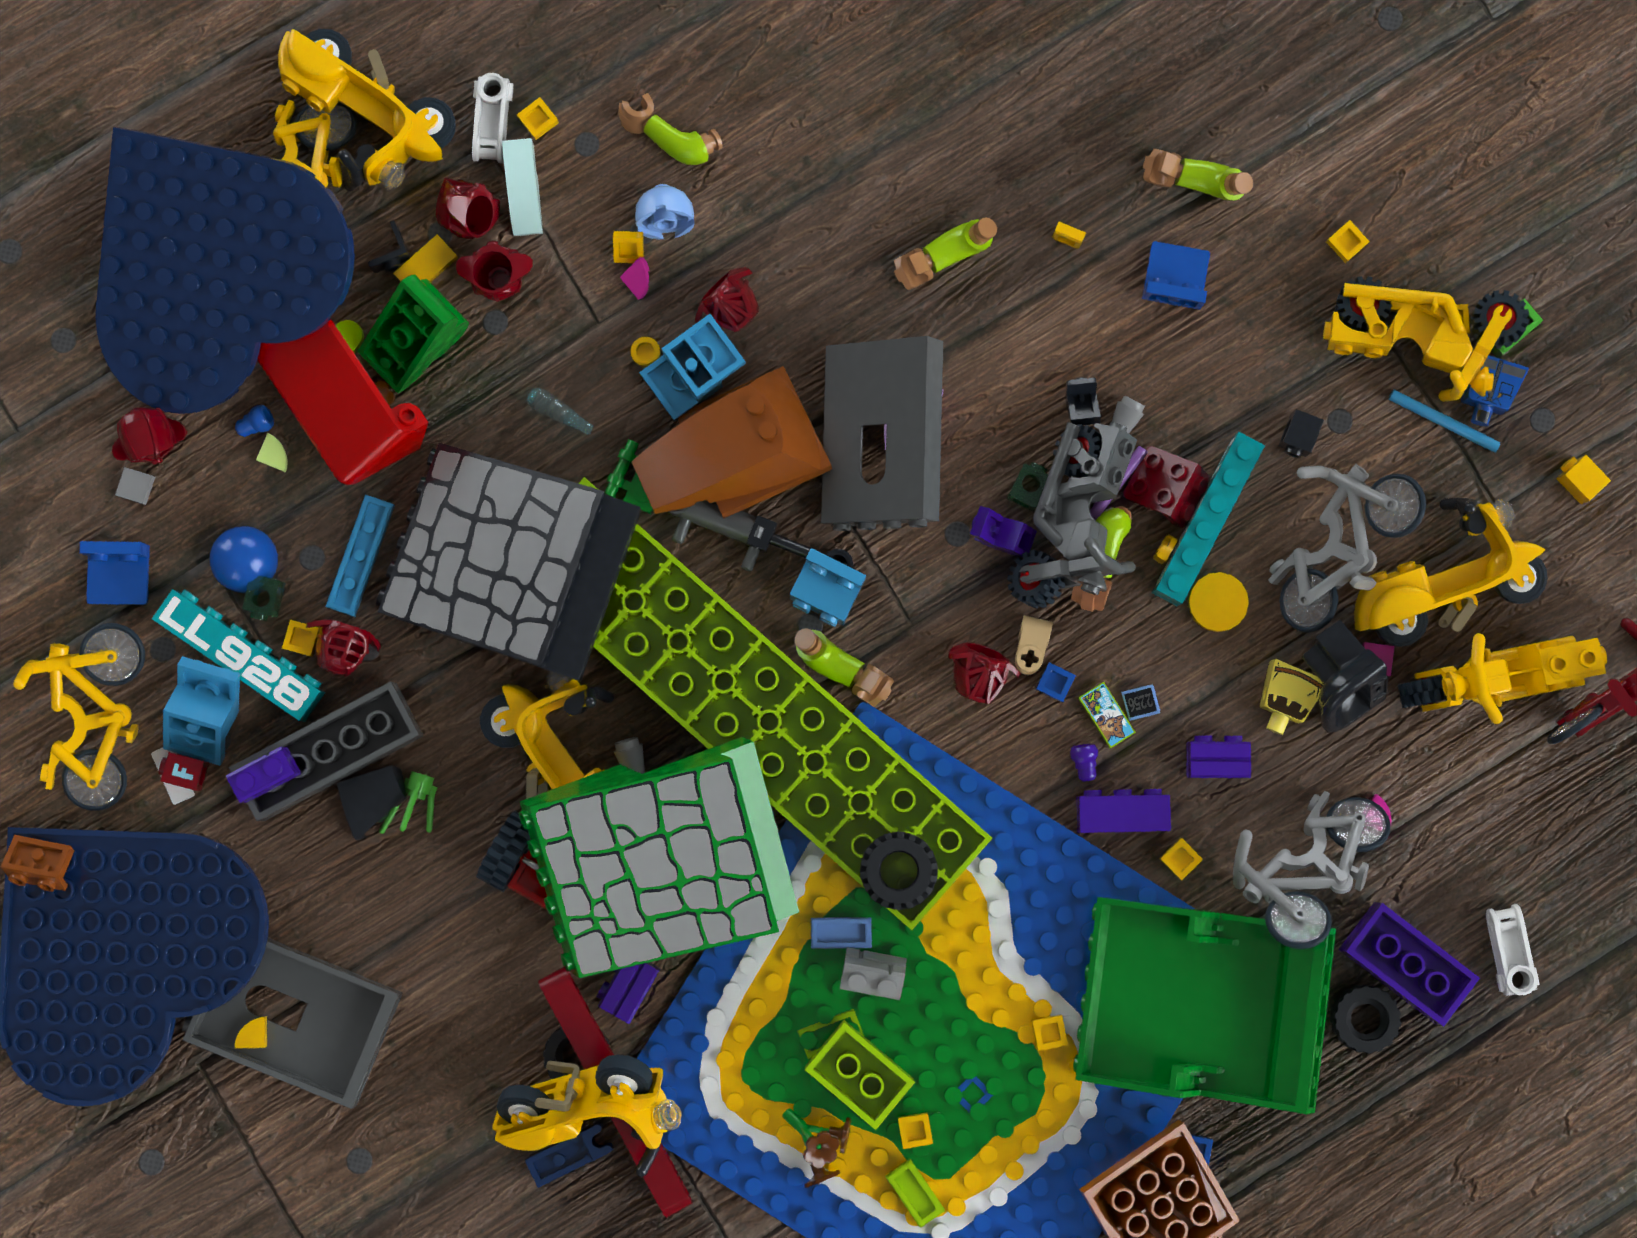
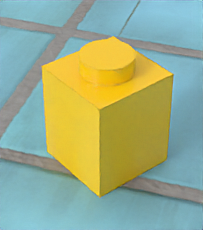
M1587 455L1578 459L1574 456L1561 466L1560 469L1563 473L1556 478L1580 504L1590 501L1611 481Z

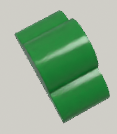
M410 275L400 282L357 352L399 394L416 381L433 361L442 356L460 339L468 328L469 322L428 279L420 280L416 275Z

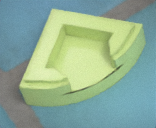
M267 433L256 461L286 472L288 459L285 449L276 437Z

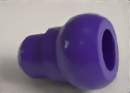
M1081 744L1071 747L1070 757L1075 762L1078 778L1082 782L1095 780L1097 776L1095 766H1097L1096 759L1098 757V749L1095 744Z

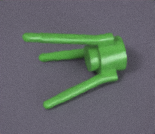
M411 771L410 778H405L406 794L410 796L400 826L401 832L406 830L416 800L425 801L426 795H428L426 831L428 833L432 832L434 799L438 788L432 786L434 782L433 777ZM400 805L389 811L388 816L379 829L380 834L385 833Z

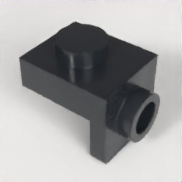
M1080 377L1066 382L1065 399L1070 423L1075 425L1100 424L1101 415L1096 394L1097 382L1095 377Z

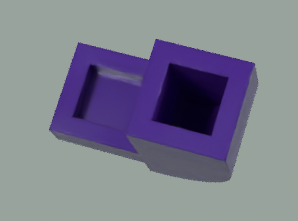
M983 506L979 507L978 513L972 521L970 532L977 542L1022 558L1023 553L1030 552L1037 533L1035 529L1027 524L1005 518L992 509Z

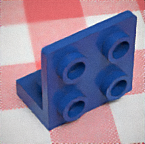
M1157 241L1152 242L1142 299L1200 310L1206 302L1207 291H1204L1210 252Z
M80 541V554L88 556L87 603L96 605H147L150 546L142 542Z

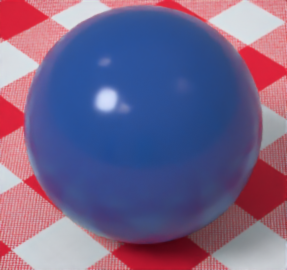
M250 526L233 527L223 532L214 542L210 552V567L216 580L225 588L238 593H250L266 586L274 577L278 566V553L273 541L263 531Z

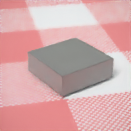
M124 467L115 495L146 505L155 477Z

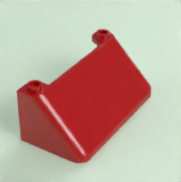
M332 320L316 332L294 341L261 343L257 361L339 482L345 485L356 484L420 449L429 423L421 410L411 403H403L392 409L390 408Z

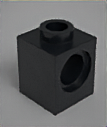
M1298 409L1294 410L1290 414L1278 446L1284 448V453L1291 457L1300 459L1302 456H1308L1312 453L1324 420Z

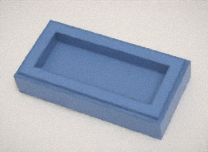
M871 917L811 918V949L872 948Z

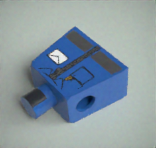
M1488 355L1481 369L1488 367L1489 373L1494 374L1492 391H1486L1485 396L1482 397L1468 384L1461 398L1462 403L1475 407L1471 422L1480 426H1488L1492 413L1502 415L1507 412L1528 373V367Z

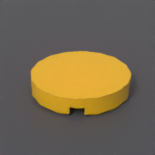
M1222 572L1210 573L1197 580L1191 588L1188 597V607L1194 621L1205 630L1213 632L1227 631L1237 626L1245 617L1249 605L1247 591L1243 584L1234 576Z

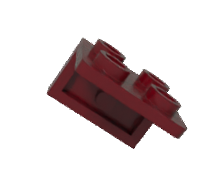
M1149 446L1146 449L1148 453L1135 469L1123 492V496L1128 501L1163 514L1173 525L1183 528L1186 522L1193 516L1195 504L1200 495L1206 491L1210 476L1198 463L1154 446Z

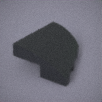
M392 765L337 783L348 824L357 841L363 840L366 837L365 833L375 823H381L388 816L392 808L398 807L407 798L402 771L400 768Z

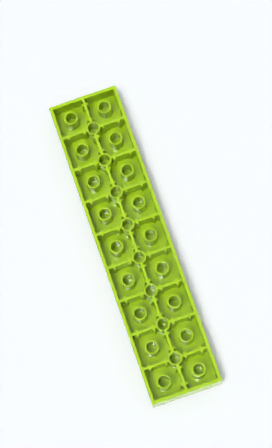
M585 477L579 482V484L597 489ZM636 524L593 647L706 748L710 749L740 737L754 741L770 804L862 887L863 883L860 876L861 861L866 849L874 840L884 834L905 832L925 841L933 851L938 866V877L933 891L922 903L912 908L901 910L887 908L907 927L913 930L992 840V837L642 527ZM895 852L883 860L880 868L881 877L889 887L904 889L915 881L917 865L910 855L903 852Z

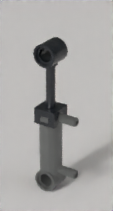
M699 501L694 506L667 512L673 517L680 518L672 540L676 543L682 544L684 542L690 524L694 523L747 544L749 548L741 567L749 572L753 570L759 552L767 553L770 544L803 558L807 557L811 549L808 546L775 534L777 523L761 516H754L740 511L723 519L716 502ZM833 549L825 554L833 559L837 557L842 558L847 566L853 568L852 557L847 551Z

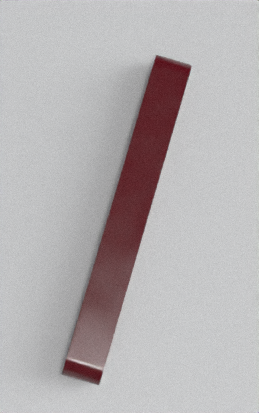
M565 966L538 980L545 998L584 1069L598 1066L602 1059L614 1055ZM611 1117L633 1160L638 1165L647 1148L646 1145L632 1137V1126L620 1118ZM661 1142L659 1151L648 1173L643 1178L663 1215L667 1218L691 1205L693 1201Z

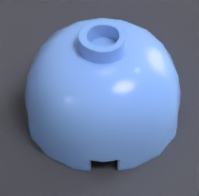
M667 184L656 185L654 188L646 191L636 204L635 222L638 232H643L647 238L658 240L664 239L662 233L675 232V238L689 233L694 227L692 202L683 191Z

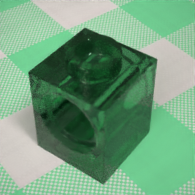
M1031 462L1030 465L1024 463L1007 499L1034 511L1048 477V474H1046L1047 469L1034 462ZM1023 479H1035L1038 489L1035 492L1026 491L1022 486Z
M258 576L248 583L242 609L251 612L250 618L268 621L269 616L278 618L286 583ZM267 591L270 595V600L267 605L260 607L257 603V597L261 592Z

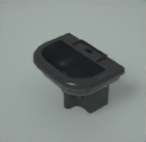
M1338 620L1316 636L1315 645L1302 656V659L1323 683L1319 694V708L1322 727L1326 732H1337L1346 728L1386 699L1388 677L1386 676L1387 667L1385 663L1371 650H1366L1341 620Z

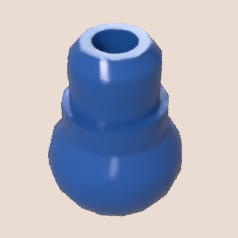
M256 405L242 419L236 421L235 429L242 437L258 432L264 433L272 429L274 418L266 406Z

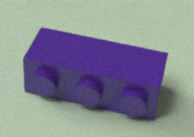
M1132 789L1114 790V796H1102V790H1084V796L1076 797L1077 833L1171 831L1170 795H1162V789H1144V795H1132Z

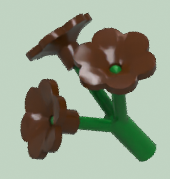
M791 1108L787 1109L783 1113L782 1118L801 1134L806 1146L803 1158L806 1162L811 1163L810 1166L814 1174L804 1184L805 1188L840 1174L839 1170L826 1171L824 1165L836 1159V1150L839 1145L840 1153L845 1154L851 1118L847 1117L841 1128L830 1126V1129L808 1125ZM811 1132L819 1134L817 1136H813Z

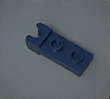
M598 1122L580 1131L577 1137L556 1143L526 1158L525 1162L537 1187L539 1188L614 1150L612 1143L599 1145L594 1140V1135L602 1130L603 1123Z

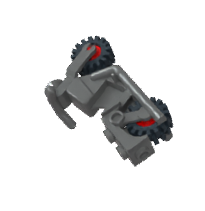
M1110 422L1108 426L1095 423L1094 427L1100 431L1099 433L1088 425L1067 423L1065 431L1060 435L1062 437L1061 442L1057 440L1055 444L1058 450L1053 451L1055 458L1036 507L1033 522L1069 561L1056 560L1050 555L1036 550H1031V554L1028 552L1023 553V560L1017 557L1015 562L1018 565L1016 568L1011 565L1009 570L1013 572V575H1008L1007 580L1011 582L1008 585V589L1012 591V596L1017 598V600L1033 608H1038V606L1045 608L1047 607L1046 602L1051 605L1055 602L1053 599L1054 595L1057 597L1061 596L1062 593L1058 590L1080 586L1081 584V590L1098 595L1100 591L1106 592L1107 590L1104 576L1132 573L1136 569L1135 563L1132 561L1118 562L1105 554L1108 531L1093 519L1089 509L1090 502L1095 503L1118 498L1120 486L1137 439L1126 432L1127 427L1121 424ZM1064 474L1069 477L1068 482L1061 483Z

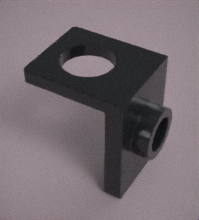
M394 220L390 221L400 249L369 261L368 265L374 274L383 270L385 272L394 271L402 266V262L411 258L400 229Z

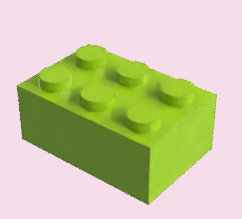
M845 1020L840 1023L805 1066V1071L875 1130L915 1083L913 1077Z

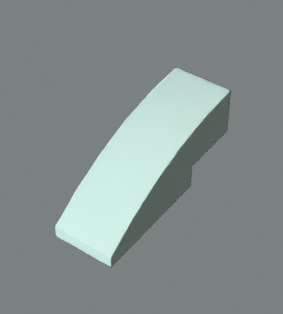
M532 138L502 141L513 236L543 234L538 175L536 173L535 151Z

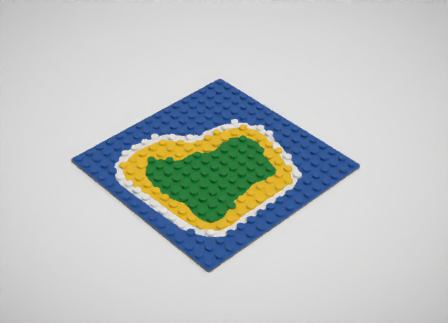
M862 702L858 705L853 715L992 837V840L911 930L886 907L875 902L864 887L790 821L786 820L778 834L799 913L777 921L778 933L705 949L637 1057L638 1060L645 1063L649 1068H661L663 1070L661 1089L666 1095L668 1109L672 1114V1122L668 1132L663 1133L661 1142L669 1151L806 1238H1098L1102 1228L1079 1189L1163 1131L1183 1098L1075 1080L1076 1072H1074L1073 1064L1076 1055L1079 1053L1080 1042L1077 1040V1032L1083 1021L1081 1000L1087 988L1085 968L1090 963L1091 955L1088 941L1091 933H1093L1095 922L1092 919V909L1094 904L1097 903V897L1189 909L1195 908L875 707ZM871 917L872 948L854 949H860L862 952L865 950L907 958L900 1000L840 989L847 948L811 949V918ZM854 1009L864 1037L913 1077L915 1083L875 1130L805 1071V1066L811 1058L808 1059L804 1049L813 1051L821 1048L843 1020L860 1033L859 1026L852 1022L851 1017H848L815 1031L804 1032L801 1037L797 1030L818 1022L828 1024L833 1020L834 1016ZM1061 1014L1063 1016L1068 1045L1038 1051L1032 1020ZM977 1077L986 1086L987 1092L993 1096L985 1104L977 1103L985 1093L974 1082L963 1092L958 1087L966 1079ZM962 1097L971 1105L970 1113L960 1104ZM791 1108L808 1125L830 1129V1126L841 1128L846 1118H851L845 1154L840 1153L839 1145L836 1150V1159L824 1165L826 1171L839 1170L840 1174L805 1188L804 1184L814 1174L810 1166L811 1163L806 1162L803 1158L806 1146L801 1134L782 1118L783 1113L787 1109ZM928 1112L933 1144L903 1149L898 1117ZM811 1132L813 1136H817L819 1134ZM908 1159L912 1160L945 1209L943 1213L921 1228L885 1177V1175Z

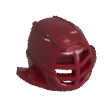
M445 178L436 204L438 224L459 238L473 239L484 236L498 220L500 200L492 198L491 192L486 189L483 183L473 184L460 179L456 181L451 178Z
M488 241L486 246L473 252L471 256L461 257L456 263L458 275L471 283L474 294L482 295L497 302L520 292L522 277L527 275L533 267V260L530 256L520 254L516 249L501 246L498 244V241Z
M747 267L730 270L721 277L703 296L697 309L695 323L699 322L702 314L705 313L706 315L711 314L720 327L734 332H739L747 326L759 312L754 292L748 285L749 281L742 278L752 274V271Z
M134 408L117 423L119 438L113 444L112 454L114 458L121 461L129 460L131 463L151 462L153 465L160 464L163 461L162 458L174 448V445L186 438V427L182 422L167 418L160 408Z
M328 619L311 621L306 624V628L320 627L316 636L315 648L317 664L321 669L345 677L351 675L362 663L365 655L369 654V644L377 652L381 649L380 642L370 632L358 627Z
M965 642L952 647L948 654V658L953 659L955 689L958 694L966 699L990 704L1006 684L1009 670L1017 678L1020 676L1018 669L1003 654L984 645Z

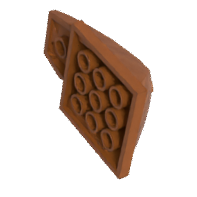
M784 366L694 406L677 418L678 426L645 449L632 461L655 514L691 507L696 502L706 500L709 503L716 502L723 519L832 470V465Z
M1181 1120L1171 1124L1079 1189L1107 1238H1222V1234L1240 1221L1186 1125Z

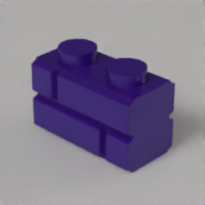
M1194 736V741L1186 743L1187 778H1251V743L1243 742L1242 736H1224V742L1212 741V736Z
M280 746L269 752V755H263L229 773L226 777L240 803H248L299 776L301 772L289 749Z
M648 962L613 970L616 974L611 983L605 981L596 996L601 999L598 1007L630 1024L661 969Z

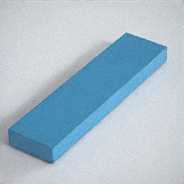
M365 495L325 607L356 617L394 510V504Z

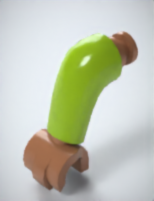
M1123 506L1106 509L1095 520L1108 531L1105 554L1116 560L1123 539L1131 529L1132 514ZM1112 575L1104 576L1107 587L1106 592L1100 591L1098 595H1093L1081 590V584L1080 586L1073 587L1071 600L1080 604L1081 609L1091 612L1093 610L1102 611L1112 586V582L1105 578H1112Z

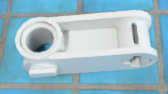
M486 73L482 77L479 76L478 81H474L473 98H476L472 159L477 162L479 159H490L503 163L502 141H506L509 101H512L513 83H510L508 78H503L499 74ZM497 85L501 87L498 95L492 97L486 95L487 89L490 86Z
M1513 904L1511 908L1497 911L1487 909L1486 921L1498 973L1496 978L1499 992H1503L1505 996L1530 994L1532 991L1537 990V985L1540 984L1536 967L1533 964L1520 906ZM1519 971L1523 976V983L1520 987L1516 988L1512 983V977Z

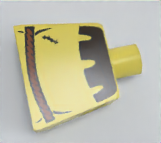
M1277 659L1271 660L1260 702V708L1272 713L1266 729L1283 735L1289 720L1298 724L1303 723L1319 699L1320 690L1323 686L1322 681L1317 676Z

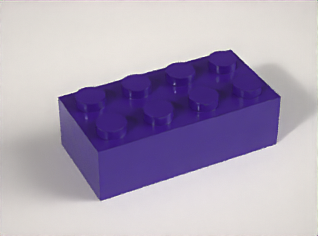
M1380 902L1372 904L1338 949L1426 1018L1442 1027L1446 1025L1480 979Z

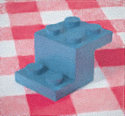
M709 314L661 348L663 356L639 373L672 419L677 421V418L723 387L722 380L745 365L746 361L712 315Z
M811 548L806 557V562L789 594L790 600L793 601L794 608L806 614H809L810 610L820 614L819 620L832 627H836L837 623L843 626L865 582L866 575Z
M182 656L177 664V686L163 709V749L221 766L225 758V738L239 713L240 673Z

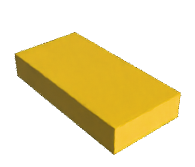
M437 234L393 274L400 282L410 275H416L420 280L428 279L432 282L458 259V256Z

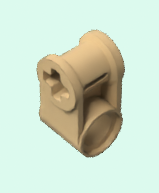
M1023 616L1015 656V666L1020 673L1032 675L1041 667L1052 631V621ZM1027 653L1032 654V659L1037 661V663H1032L1031 667H1026L1025 661L1021 660V657L1025 658Z

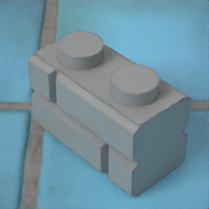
M847 947L840 989L900 1000L907 958L865 950L862 952L860 949Z

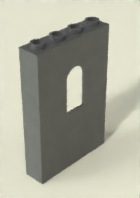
M930 336L826 346L823 449L832 465V470L822 474V524L832 525L834 531H851V526H858L860 530H876V525L883 524V528L900 529L901 523H909V527L924 528L927 527V522H939L943 378L942 340ZM887 424L885 474L880 482L870 485L865 482L862 476L863 426Z
M268 938L261 963L249 983L240 993L224 1005L200 1015L188 1016L182 1029L186 1032L183 1041L352 1109L359 1102L403 992ZM258 985L266 986L307 1003L296 1031L267 1020V1047L235 1048L237 1035L243 1026L260 1017L251 1013L246 1006V995L251 988Z

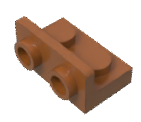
M14 835L1 868L7 875L8 880L13 884L25 886L26 883L37 885L40 889L53 892L55 889L66 891L68 884L63 877L74 850L69 845Z

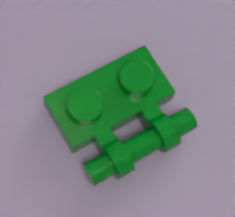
M628 439L625 448L621 449L617 456L619 461L613 474L610 473L606 480L608 485L604 493L615 498L619 488L627 491L623 501L639 506L641 511L651 515L653 508L637 473H635L632 482L624 479L630 464L638 457L635 455L639 444Z

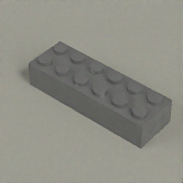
M389 682L229 767V769L233 772L263 755H269V752L280 746L289 749L301 774L247 803L256 821H266L422 738L424 735L397 683Z

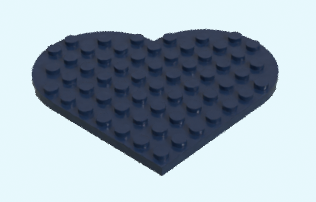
M113 127L96 301V330L103 356L109 368L129 393L155 409L160 408L162 411L170 413L188 414L210 409L224 403L239 391L238 388L243 384L246 377L251 375L256 365L261 343L294 341L316 332L331 320L330 317L337 307L342 305L350 288L355 260L354 242L351 228L348 229L342 214L344 209L330 188L327 189L315 178L316 175L297 164L280 159L122 127Z
M8 827L7 851L14 835L69 845L73 848L74 853L63 877L68 884L66 891L55 889L53 892L40 889L37 885L27 883L25 886H19L10 882L5 874L0 950L1 1046L3 1049H6L13 1063L11 1067L26 1085L30 1084L47 1099L72 1106H93L118 1100L143 1085L160 1066L171 1044L176 1018L200 1015L224 1005L240 993L254 976L263 958L269 931L268 907L261 884L253 870L239 854L217 840L197 834Z

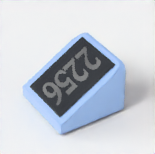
M1153 684L1121 692L1129 721L1160 713Z

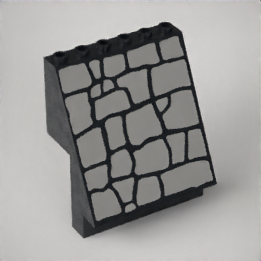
M439 443L437 449L432 448L429 454L427 465L430 466L427 477L422 476L418 484L417 493L420 494L416 505L412 504L409 509L407 521L410 524L407 532H402L398 539L396 549L400 551L397 560H392L388 567L386 577L390 579L386 590L382 588L377 597L376 605L380 606L378 612L581 682L638 522L641 507L605 495L602 490Z

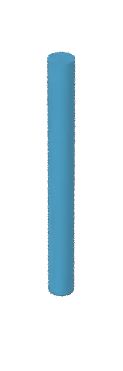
M1393 389L1388 400L1494 453L1500 446L1501 442Z

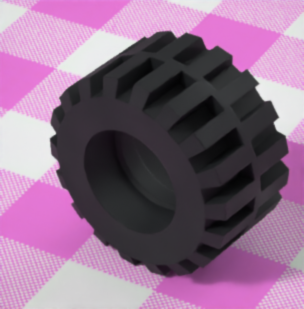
M892 832L877 838L866 849L861 861L860 876L864 889L875 902L894 910L909 909L922 903L931 894L937 881L938 866L933 851L925 841L910 833ZM895 852H903L910 855L917 865L915 881L904 889L889 887L883 881L880 873L883 860Z

